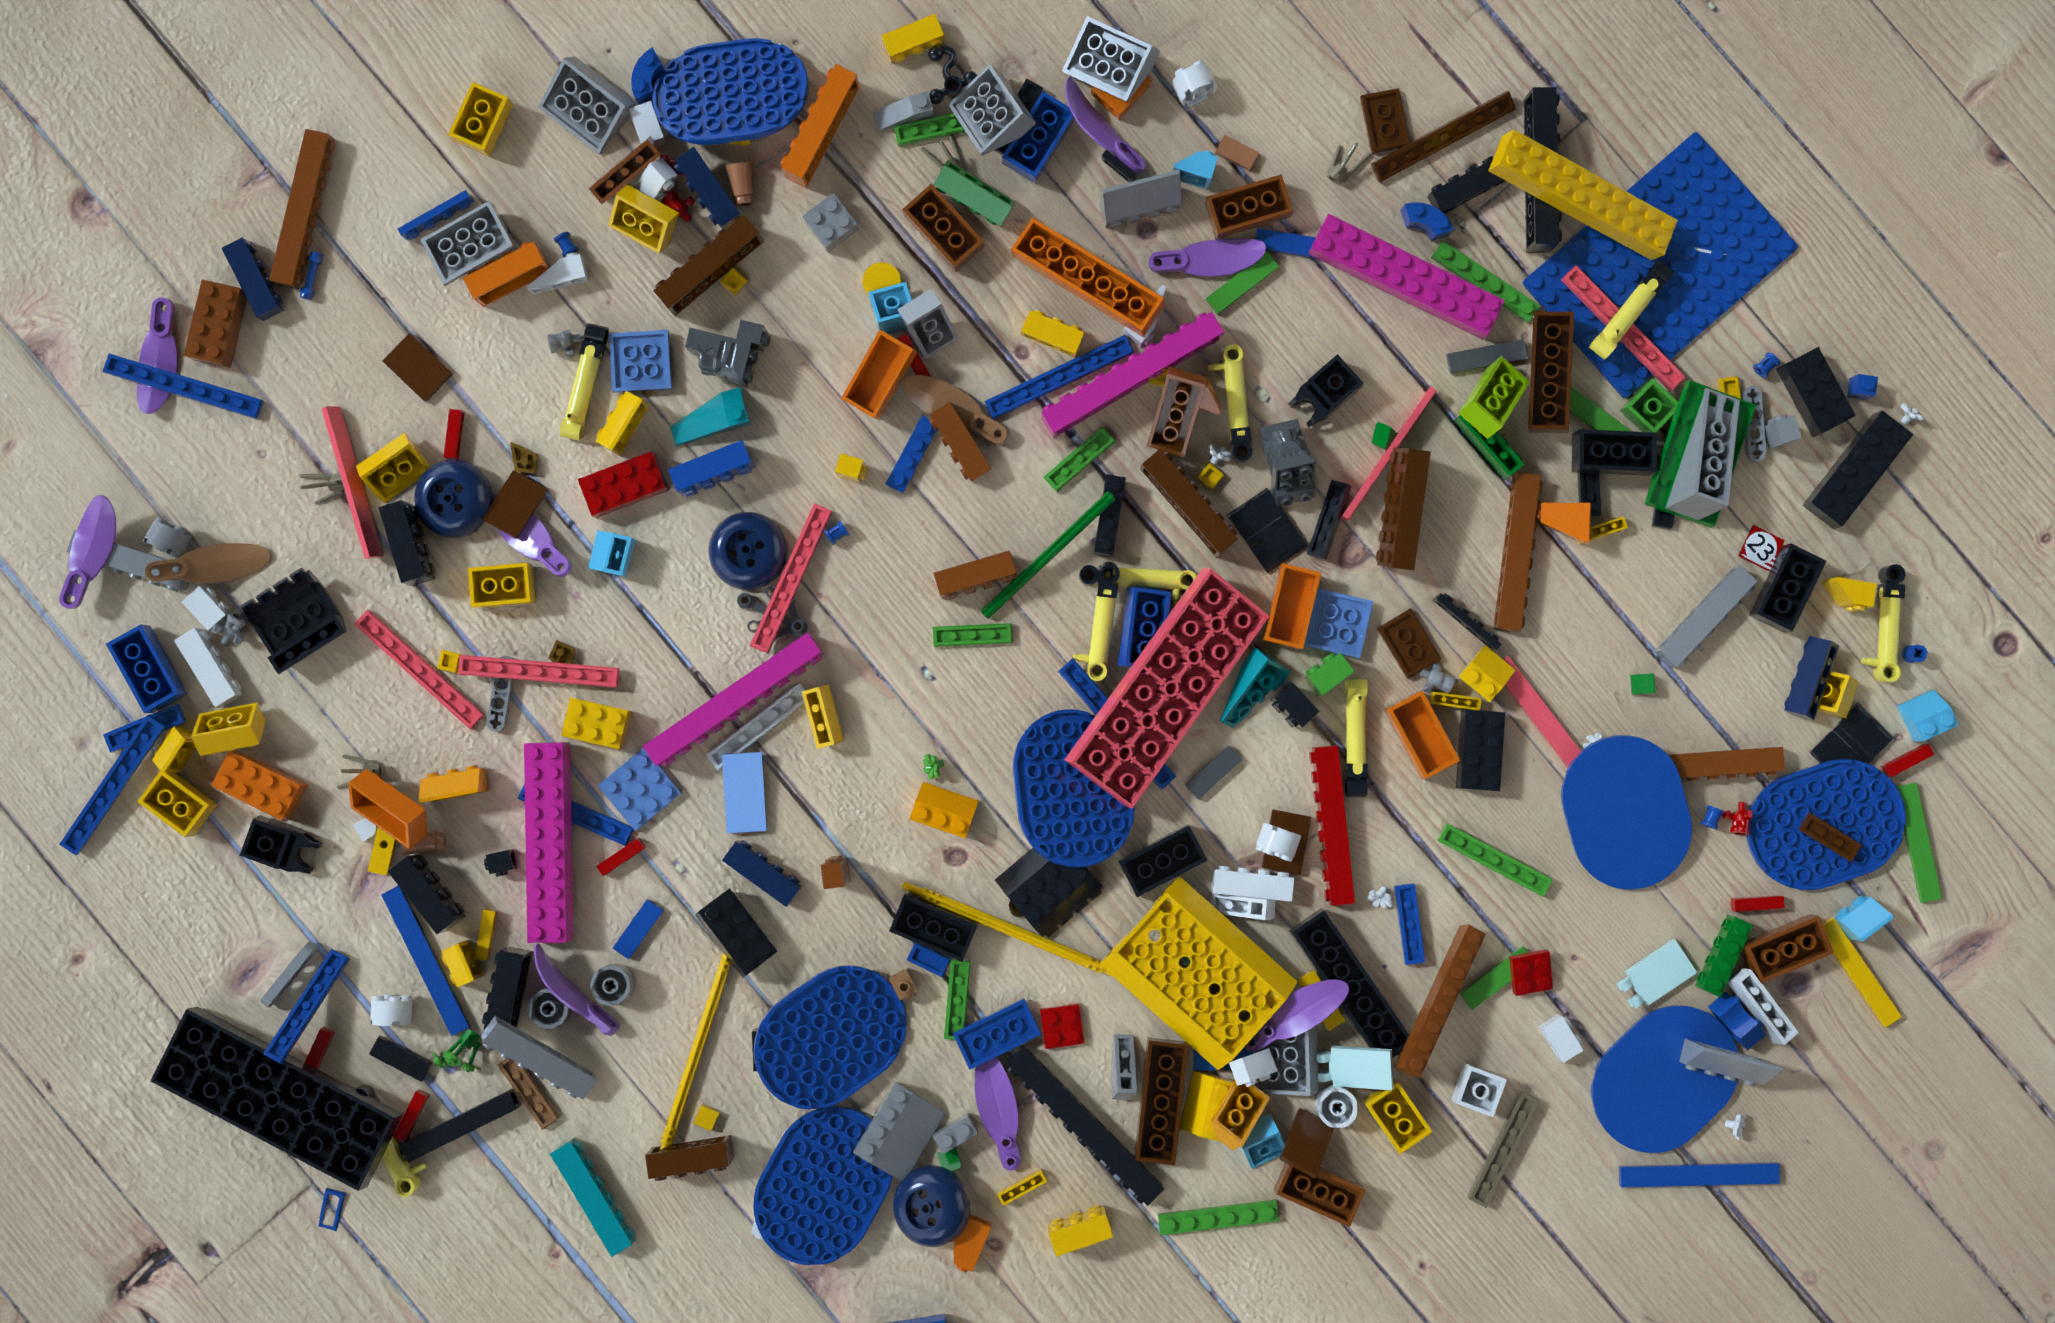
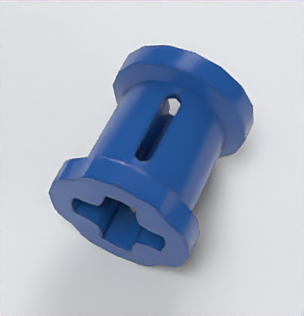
M568 231L554 238L555 243H558L564 258L569 253H577L579 251V248L572 242L571 234Z
M1767 352L1765 358L1760 363H1756L1753 369L1760 377L1767 378L1768 373L1774 367L1780 365V360L1773 353Z
M841 520L829 530H824L832 545H835V542L845 535L849 536Z
M1909 645L1903 649L1902 657L1908 663L1922 662L1927 658L1928 652L1923 645Z
M1707 805L1706 816L1700 824L1718 830L1717 824L1724 811Z

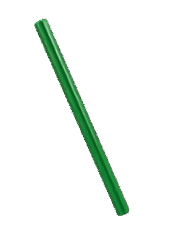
M1109 491L1106 492L981 610V613L986 618H990L1113 503L1115 497Z

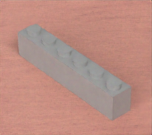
M74 530V531H73V534H72V537H71V540H70V543H69V546H68V549H67V553H70L71 546H72V542H73V539H74V536H75L77 530ZM114 542L113 549L105 565L111 567L110 571L120 574L125 571L130 573L129 577L141 580L142 577L146 578L144 571L149 563L168 559ZM179 567L172 568L173 572H180ZM154 569L151 571L152 575H159L158 570ZM181 579L163 582H151L148 580L147 582L156 586H160V583L167 585L166 589L178 592L179 589L187 590L189 582Z
M1741 565L1734 566L1654 652L1671 668L1683 666L1688 661L1687 656L1691 652H1696L1701 647L1700 642L1704 638H1709L1715 630L1713 628L1717 624H1722L1728 618L1727 613L1731 609H1736L1741 604L1740 599L1744 595H1749L1755 587L1753 585L1757 580Z
M494 1016L481 1034L484 1047L491 1051L495 1049L506 1060L512 1059L516 1061L517 1065L524 1070H527V1068L532 1070L538 1078L542 1080L546 1078L555 1088L567 1090L566 1092L573 1098L579 1097L584 1100L597 1082L596 1075L591 1070L497 1016Z

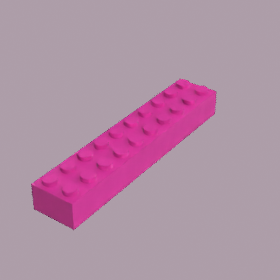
M1331 214L1325 217L1308 252L1309 255L1480 339L1488 336L1505 301Z
M1204 312L1198 315L1192 324H1189V322L1183 324L1175 334H1172V332L1166 334L1158 344L1153 342L1146 346L1143 353H1134L1128 357L1126 363L1122 364L1120 362L1111 367V371L1106 375L1104 372L1097 375L1089 385L1086 382L1077 388L1078 391L1072 395L1070 392L1060 398L1061 401L1054 405L1052 402L1043 408L1044 411L1041 412V419L1052 438L1059 436L1148 383L1150 379L1166 372L1161 369L1164 368L1166 370L1170 367H1175L1219 341L1224 331L1212 312L1208 314Z
M804 634L642 747L655 766L667 767L676 761L675 757L677 755H685L692 750L691 746L693 744H701L707 740L709 733H717L723 729L725 722H732L739 718L741 711L744 709L750 710L755 707L757 700L760 698L766 699L774 693L773 689L776 687L782 688L790 682L789 678L793 675L798 677L806 671V666L809 664L814 666L819 663L824 652L811 634Z
M570 742L524 743L527 943L569 942L574 940Z

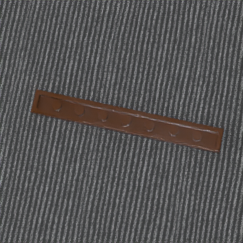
M1510 91L1494 97L1373 162L1371 166L1377 181L1382 182L1516 110Z

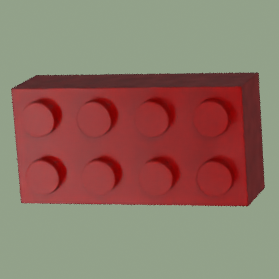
M652 451L578 479L590 514L594 518L602 517L669 491L656 454Z

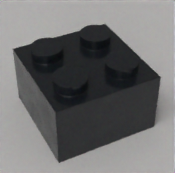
M1293 682L1287 683L1270 699L1273 702L1272 707L1278 713L1283 712L1287 717L1285 721L1292 728H1303L1320 712Z

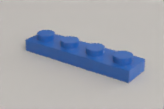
M465 190L399 227L398 231L406 240L415 239L420 235V232L434 228L437 225L436 223L441 220H448L457 211L468 209L474 200Z
M922 415L885 483L902 494L938 428L934 430L929 422V418Z
M175 704L151 714V716L167 725L163 732L187 722L180 704ZM145 717L103 734L110 753L126 747Z
M1415 884L1395 885L1394 892L1404 964L1425 963Z

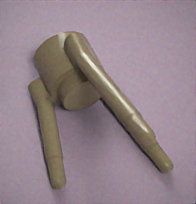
M950 134L949 139L956 157H952L943 141L939 143L949 161L966 170L964 167L965 163L960 156L953 136ZM924 147L921 148V151L924 152L936 165H938L941 169L944 167V165L939 160H937L929 151H927Z
M1355 142L1343 162L1336 165L1341 150L1339 145L1331 166L1327 171L1329 173L1327 177L1336 184L1345 183L1371 154L1368 153L1346 173L1347 168L1345 165L1354 153L1358 143Z
M339 473L333 475L300 474V478L328 479L327 482L302 485L301 489L328 486L329 491H334L315 501V505L335 496L343 495V491H345Z
M342 755L345 759L367 765H364L363 769H341V773H361L367 769L372 773H376L380 778L382 777V765L378 764L377 760ZM348 783L337 785L338 789L349 787Z

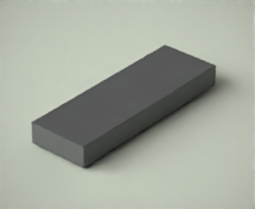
M1228 745L1190 779L1185 786L1197 799H1200L1242 759Z

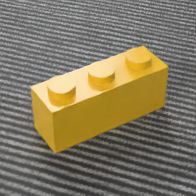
M936 14L881 35L882 43L891 63L902 62L907 56L912 54L919 55L929 47H939L945 41L944 33Z
M1030 310L1021 330V336L1075 357L1084 337V332L1081 331L1082 328L1073 324L1071 326L1065 325L1063 320L1053 317V319L1048 318L1042 311L1035 310L1033 312Z
M829 684L801 691L817 749L844 742Z

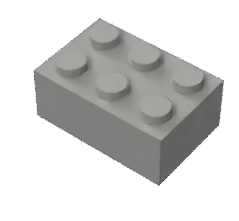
M932 289L897 309L915 345L925 359L959 339L942 303Z

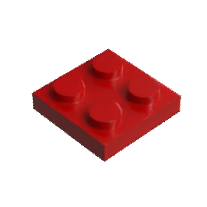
M1544 949L1509 956L1512 992L1515 996L1553 989L1550 951Z
M1079 1003L1040 1008L1045 1049L1085 1044Z

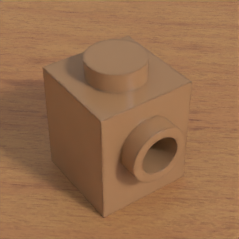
M908 968L889 978L899 1000L905 999L907 1001L916 996L915 992L918 991V987Z

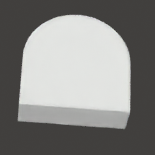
M366 818L353 825L363 842L375 836L378 828Z

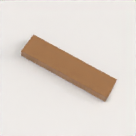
M505 1059L498 1064V1067L542 1130L560 1118L528 1070L520 1068L517 1062L512 1059Z

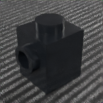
M514 849L486 854L484 866L489 871V874L495 873L496 877L507 875V870L516 869Z

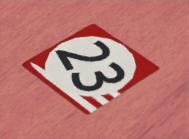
M1753 525L1738 556L1770 571L1784 540Z

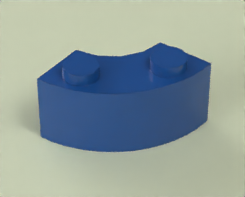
M653 47L638 59L632 72L631 86L638 105L652 101L655 81L663 72V66Z
M1407 203L1400 210L1406 229H1420L1428 235L1430 241L1449 236L1454 230L1447 216L1429 204Z
M1725 992L1708 1008L1715 1018L1725 1026L1730 1035L1748 1051L1766 1036L1761 1029L1763 1025L1756 1017L1752 1018L1742 1008L1743 1003L1735 995L1732 997Z

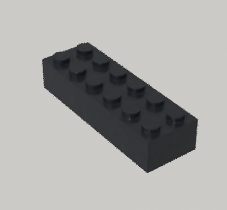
M1883 410L1872 414L1802 506L1832 529L1843 527L1914 434Z

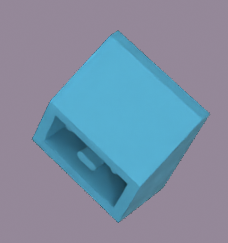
M597 530L588 569L627 578L636 540L632 537Z

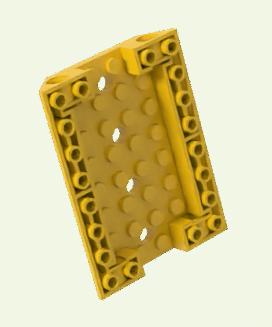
M1177 876L1152 904L1153 907L1128 935L1125 934L1099 964L1213 1067L1220 1070L1236 1057L1281 1007L1298 981L1183 878ZM1158 930L1160 938L1155 941L1149 938L1150 931ZM1185 956L1190 959L1189 966L1181 967L1179 965L1181 957ZM1213 983L1220 986V991L1217 994L1209 992V986ZM1243 1010L1250 1013V1017L1246 1021L1239 1019V1013Z

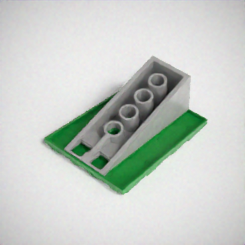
M1692 380L1687 381L1682 389L1676 413L1673 415L1665 446L1661 451L1658 461L1657 472H1655L1651 480L1645 505L1710 528L1714 527L1720 510L1728 507L1731 478L1756 404Z

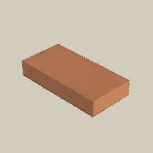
M1224 135L1215 154L1250 171L1259 152Z

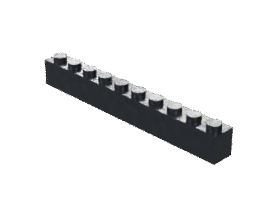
M1024 1044L1007 1060V1070L1014 1077L1018 1075L1022 1079L1021 1084L1028 1091L1032 1089L1036 1093L1035 1098L1042 1105L1046 1103L1051 1108L1049 1112L1056 1119L1061 1118L1065 1129L1070 1133L1074 1132L1078 1136L1077 1140L1083 1147L1088 1146L1092 1150V1156L1097 1161L1102 1160L1106 1164V1170L1112 1176L1116 1174L1121 1179L1119 1181L1126 1190L1130 1188L1135 1193L1133 1197L1140 1204L1144 1202L1148 1206L1164 1190L1163 1184L1140 1161H1135L1134 1155Z

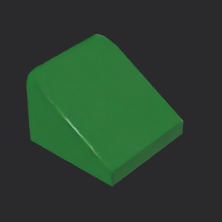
M1377 422L1371 443L1387 450L1397 433L1390 426Z
M1654 673L1630 675L1632 695L1655 693Z
M956 1147L944 1154L941 1151L937 1152L941 1167L950 1171L962 1168Z

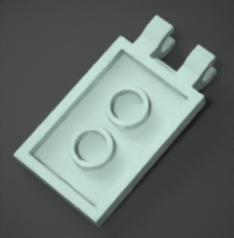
M1672 939L1625 970L1624 972L1627 977L1617 982L1616 985L1623 992L1633 987L1637 994L1626 1001L1630 1007L1636 1009L1643 1002L1646 1005H1650L1695 975L1697 971L1677 941Z
M1333 1045L1331 1051L1320 1050L1319 1054L1316 1055L1317 1063L1329 1062V1069L1321 1068L1320 1073L1317 1074L1318 1082L1333 1080V1086L1380 1090H1393L1392 1049Z

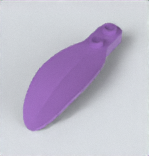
M1071 76L1068 77L1065 84L1066 98L1079 126L1095 142L1113 153L1117 159H1120L1135 174H1140L1146 168L1144 159L1126 141L1121 140L1117 132L1088 101Z
M1244 238L1202 241L1191 244L1182 250L1155 252L1150 256L1148 265L1151 271L1155 273L1181 271L1200 277L1226 276L1240 272L1258 262L1266 252V245L1260 240ZM1179 260L1181 263L1175 264L1174 261ZM1155 262H1160L1161 266H1156Z
M159 297L152 303L150 331L144 339L139 363L177 374L178 349L172 331L175 307L170 299ZM164 305L167 306V310H166V311H163V306H164ZM162 324L165 325V329L163 331L161 330ZM137 383L138 406L144 414H151L157 411L170 395L168 392Z
M493 494V501L497 494ZM534 514L517 540L496 528L504 540L515 550L532 560L540 561L556 576L565 577L570 573L572 568L571 562L555 547L548 529Z
M98 495L90 502L72 542L68 563L69 574L59 596L60 604L68 609H75L81 605L90 581L102 570L114 546L116 515L112 503L104 495ZM79 577L82 578V582L80 584L78 583ZM72 596L75 597L74 602L70 600Z
M539 943L536 944L534 947L536 967L549 991L567 1007L584 1016L589 1022L594 1023L604 1035H614L619 1030L617 1021L598 1004L591 1002L555 966Z
M1324 980L1295 991L1289 995L1281 1007L1254 1035L1255 1045L1252 1046L1249 1041L1245 1048L1250 1052H1259L1277 1039L1292 1038L1317 1026L1329 1017L1346 999L1349 992L1347 983L1342 980ZM1268 1028L1272 1030L1271 1035H1268L1266 1032Z
M995 1057L975 1068V1098L983 1125L997 1144L1002 1166L1006 1170L1012 1171L1017 1169L1021 1163L1016 1140L1018 1109L1008 1075L1001 1062ZM1008 1139L1010 1143L1005 1145L1002 1141ZM1013 1158L1015 1161L1014 1163H1008L1007 1160Z

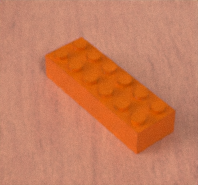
M835 64L833 69H829L825 85L820 86L816 102L812 103L809 107V116L806 121L803 120L801 122L798 137L793 138L789 154L784 155L781 161V168L785 178L807 189L860 87L857 74L838 64Z

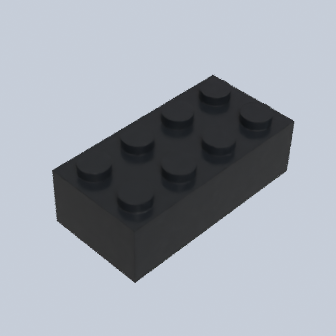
M1819 347L1776 368L1812 437L1823 434L1856 416Z
M1579 429L1572 433V472L1649 476L1657 472V433Z
M400 500L378 507L400 582L415 586L434 580L435 567L429 561L428 555H430L428 545L424 544V530L418 524L417 518L419 516L415 506Z
M1792 543L1783 545L1749 616L1783 633L1793 632L1827 561Z
M1461 710L1458 747L1460 761L1457 762L1456 788L1500 791L1506 712Z
M1187 824L1118 860V863L1136 897H1139L1208 860L1191 827Z
M406 856L387 872L436 934L449 931L466 917L463 913L465 912L464 908L460 903H456L452 899L451 891L441 885L439 882L440 877L434 871L431 872L427 867L428 862L423 856Z
M730 888L695 914L742 978L778 952Z
M905 893L889 932L963 962L978 923Z
M509 946L500 950L499 953L497 952L494 964L497 965L496 971L492 973L490 984H493L492 990L488 993L486 1004H489L488 1010L482 1018L483 1030L486 1029L494 1016L517 1028L533 951Z

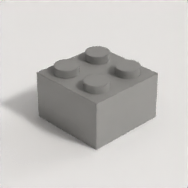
M834 193L802 216L805 224L827 252H830L859 230L855 220Z

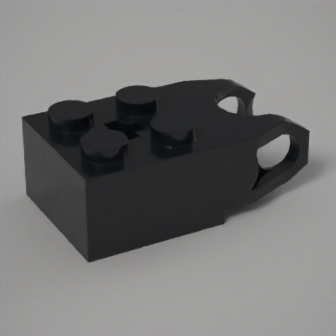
M1337 354L1299 388L1296 396L1288 405L1293 408L1302 402H1308L1314 406L1315 412L1306 423L1307 427L1310 428L1315 423L1326 420L1362 389L1364 383ZM1331 381H1339V387H1332Z
M259 815L252 819L239 856L275 869L310 874L314 868L303 861L300 855L301 849L303 847L319 849L323 843L306 831Z

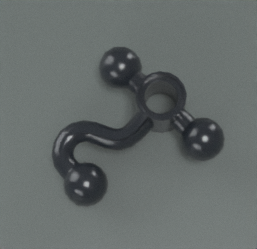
M935 46L929 49L928 58L932 62H939L944 54L950 56L942 70L945 79L944 88L941 90L932 89L929 93L931 103L940 104L945 96L954 99L962 91V87L968 85L978 76L973 71H967L962 79H959L957 76H951L950 70L956 64L958 56L956 51L949 46L940 48ZM951 85L958 86L956 90L949 89Z

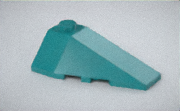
M741 387L721 392L672 425L670 428L675 446L750 426L751 422Z
M1254 647L1242 664L1220 721L1232 728L1237 726L1251 713V708L1254 705L1265 701L1264 696L1272 689L1276 691L1281 686L1291 670L1267 653Z

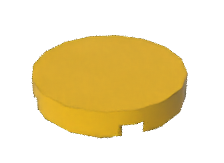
M874 263L864 272L862 279L863 289L869 296L868 292L899 284L901 283L900 274L889 263Z

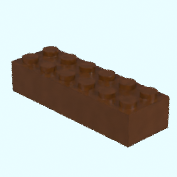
M745 215L742 217L738 216L731 222L730 227L719 231L711 243L706 242L701 247L699 253L689 256L681 268H675L670 273L671 276L668 279L658 282L655 286L656 289L653 291L675 317L727 274L732 267L734 268L758 248L764 240Z
M1533 312L1529 433H1569L1574 312Z
M1393 448L1390 454L1391 467L1387 475L1388 489L1384 495L1385 510L1381 516L1383 525L1379 533L1380 546L1376 553V561L1379 566L1414 570L1431 451Z
M1157 450L1142 463L1140 470L1217 558L1238 539L1236 537L1237 532L1231 525L1227 526L1223 522L1224 517L1218 510L1214 511L1210 507L1211 502L1209 499L1197 492L1198 487L1196 484L1184 477L1185 472L1183 469L1171 462V455L1166 450Z
M1147 1037L1134 1153L1135 1161L1168 1165L1176 1164L1189 1046L1185 1041Z

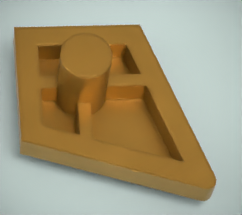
M510 442L515 471L536 474L538 454Z
M556 640L548 658L554 663L574 664L575 647Z

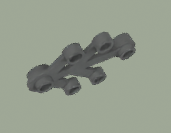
M772 585L768 586V587L766 588V590H765L766 595H767L770 599H771L772 595H769V594H768V590H769V589H774V590H775V588H776L775 586H772ZM742 593L737 598V603L741 609L747 610L751 608L762 614L765 613L767 607L754 601L750 594ZM747 597L749 599L748 603L743 604L741 602L742 598ZM793 598V602L789 607L791 619L785 616L782 624L786 625V627L779 629L775 640L788 634L800 637L808 630L806 620L798 616L795 598ZM752 620L748 623L747 627L750 632L755 633L757 628L751 630L750 625L755 623L758 628L760 621ZM796 623H800L802 627L801 629L796 630L794 628V625Z

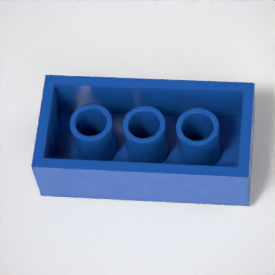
M1042 91L1029 112L1036 124L1021 138L1012 141L1002 156L1003 165L1033 183L1037 182L1075 120L1069 106Z
M740 440L672 467L668 471L676 491L682 496L691 497L697 494V490L702 488L708 490L715 487L717 482H729L734 479L733 476L751 473L752 469L755 468V464L748 446L743 440Z
M1128 587L1126 589L1118 666L1131 667L1168 617L1172 592L1139 587Z
M140 624L106 643L143 713H155L188 694L151 626Z

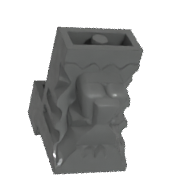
M741 320L736 339L690 328L685 347L691 354L699 357L698 366L703 375L717 376L722 379H728L731 383L747 387L748 383H751L754 372L751 371L752 366L756 364L758 359L756 350L764 352L765 347L769 346L771 336L768 335L769 333L764 325Z
M1298 419L1259 427V439L1270 471L1271 489L1277 506H1289L1295 502H1307L1315 498V459L1309 455V449H1306V442L1300 431L1301 427Z

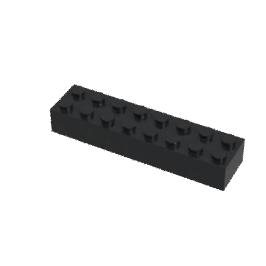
M1533 87L1523 99L1524 135L1561 155L1558 152L1560 133H1557V125L1560 123V114L1557 113V106L1559 105L1560 96L1557 94V87ZM1525 191L1526 253H1550L1562 240V231L1559 230L1562 213L1557 208Z
M1319 909L1288 930L1323 981L1342 980L1347 983L1349 992L1340 1007L1367 1047L1392 1049V1058L1400 1054L1409 1037V1033L1325 910Z

